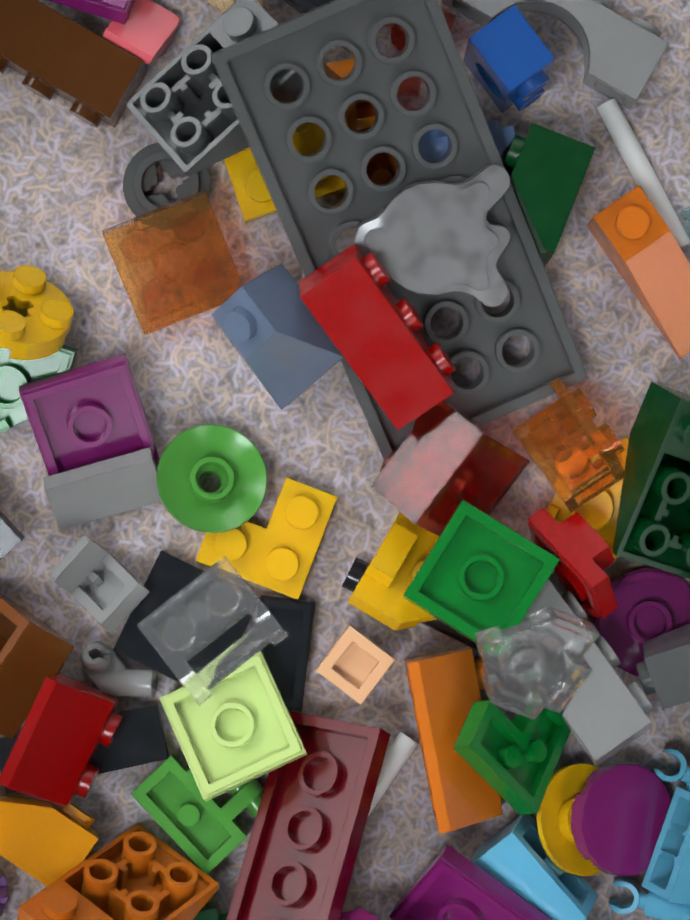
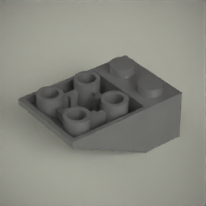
M237 0L125 104L188 177L249 147L210 54L278 25L256 0ZM280 70L274 74L270 81V92L277 101H292L301 91V79L294 70Z

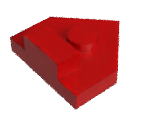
M544 508L528 518L529 523L527 524L535 544L560 559L554 568L565 589L570 591L576 598L586 615L591 613L593 617L604 618L617 609L618 604L609 577L603 571L615 562L610 545L578 512L560 524Z

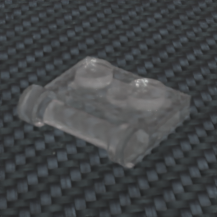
M225 556L137 624V627L199 706L213 696L210 692L212 688L269 643L276 646L288 636ZM249 614L257 625L195 673L187 661Z

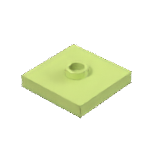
M261 651L159 698L204 801H209L308 755Z

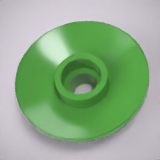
M200 425L180 433L165 448L157 468V489L166 510L182 525L202 533H224L245 524L259 509L266 493L267 472L260 452L243 434L221 425ZM205 475L216 477L219 482V489L215 492L205 491L200 485V478Z

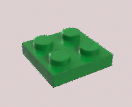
M462 500L407 588L403 598L497 657H500L560 559Z

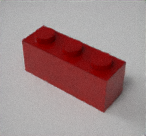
M354 243L299 281V297L396 429L399 430L454 394L450 374L456 369L450 357L438 342L429 346L418 329L423 327L424 324L408 299L404 297L397 301L386 284L391 281V277L379 258L373 252L364 256L356 243Z

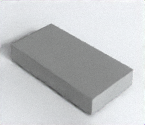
M150 447L43 478L45 492L60 530L161 501L157 489V467Z

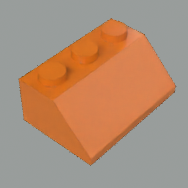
M463 647L405 658L404 661L434 820L439 834L503 815L501 800L505 799L453 749L473 702L482 701L480 691L489 689L484 657L473 658L472 648Z

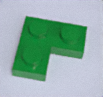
M543 689L530 690L525 692L513 722L491 700L473 702L453 749L520 815L537 814L571 730L564 722L562 716L564 711Z

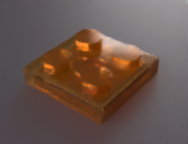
M205 190L102 230L103 237L144 335L218 307L243 286Z

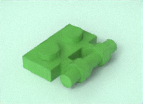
M172 754L131 795L193 862L208 875L247 838L248 834L234 818L245 808L256 818L262 798L261 792L264 790V787L257 779H254L230 790L233 796L222 806L215 798L204 801L190 768L187 770Z

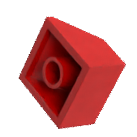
M62 673L47 676L0 775V785L66 807L74 801L76 795L86 798L99 771V767L91 764L99 744L107 747L110 746L122 721L123 716L114 713L120 700Z

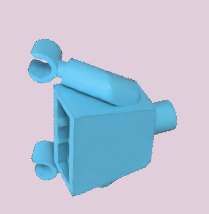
M665 749L662 752L678 759L680 770L674 776L664 775L660 770L653 768L654 773L663 782L672 783L680 780L686 783L687 787L683 789L677 786L641 885V887L649 890V893L640 892L639 885L634 879L618 877L613 880L612 884L630 889L634 899L627 904H621L613 900H609L608 903L611 909L618 914H629L636 908L644 910L645 916L658 920H690V767L687 766L686 759L681 752L675 749Z

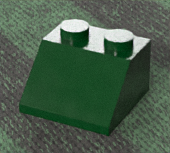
M532 123L525 138L515 134L503 165L510 177L511 185L545 267L556 251L596 147Z

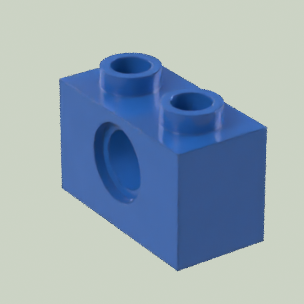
M514 4L469 37L463 62L501 113H503L513 105H515L518 111H522L545 93L543 87L550 81L548 74L555 58Z

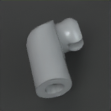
M100 641L91 642L83 648L81 653L82 667L101 692L111 696L154 697L156 695L158 678L155 670L129 669L118 654L113 651V648Z

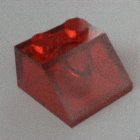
M443 400L416 418L413 430L398 450L389 455L383 462L380 474L374 480L371 487L415 525L440 536L462 500L490 515L530 461L464 412Z

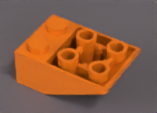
M137 823L21 904L18 908L17 920H193L216 893L219 883Z

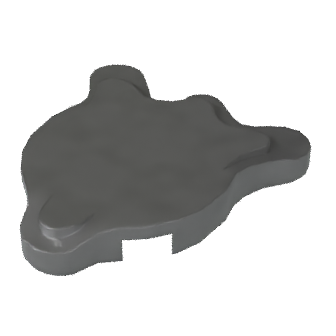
M489 164L461 182L447 183L431 180L410 184L400 189L401 192L392 198L388 205L382 208L374 217L362 221L357 226L354 233V243H356L364 256L373 252L382 262L391 278L405 289L419 294L434 295L451 291L464 292L473 295L486 306H499L505 300L508 291L507 284L499 274L496 264L499 256L510 241V233L503 225L489 223L486 219V214L508 190L510 177L503 167L497 164Z

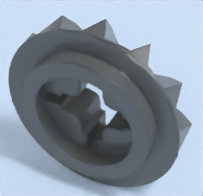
M158 142L148 145L134 155L125 170L123 178L125 200L130 210L143 223L162 230L186 227L189 222L203 213L211 192L208 169L205 168L182 181L183 184L176 188L178 196L176 200L179 205L175 207L171 200H167L164 194L156 196L152 194L145 197V195L152 192L153 188L159 185L157 178L159 174L156 166L161 165L163 171L167 172L171 179L178 177L182 179L187 176Z

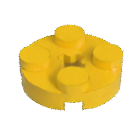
M22 265L14 271H0V348L10 349L9 358L36 360L55 354L64 345L66 335L70 332L74 309L69 299L59 288L47 282L46 274L34 266Z

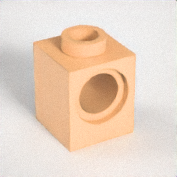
M349 624L317 666L316 671L361 705L395 659Z

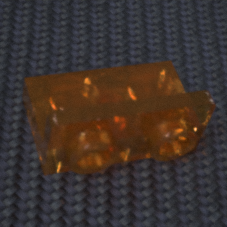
M558 377L549 383L558 401L512 431L522 448L570 513H572L627 475L617 457L618 454L624 451V448L613 430L606 422L597 427L592 421L597 414L584 393L579 388L570 393Z

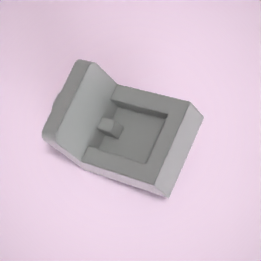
M83 536L50 572L52 580L69 592L100 625L111 633L121 625L149 593L111 553L88 536Z

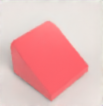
M135 0L126 24L112 21L105 29L102 37L141 59L145 64H151L166 53L180 25L181 19L178 15L152 0Z

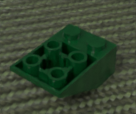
M651 382L629 436L612 553L690 579V395Z

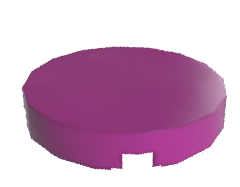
M640 568L621 574L611 583L618 608L604 618H594L596 638L602 636L610 645L621 662L616 667L633 676H639L636 663L645 661L643 642L658 637L661 633L665 634L690 623V586L678 576L660 569Z
M610 763L593 771L585 780L588 783L584 787L582 794L577 793L572 805L571 830L578 851L585 860H590L594 866L598 867L596 869L606 874L635 876L646 871L671 804V799L667 788L655 773L640 765Z

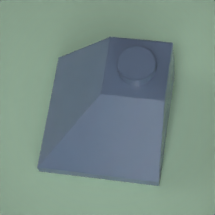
M282 263L241 286L212 314L217 326L281 410L344 358L299 297V285Z

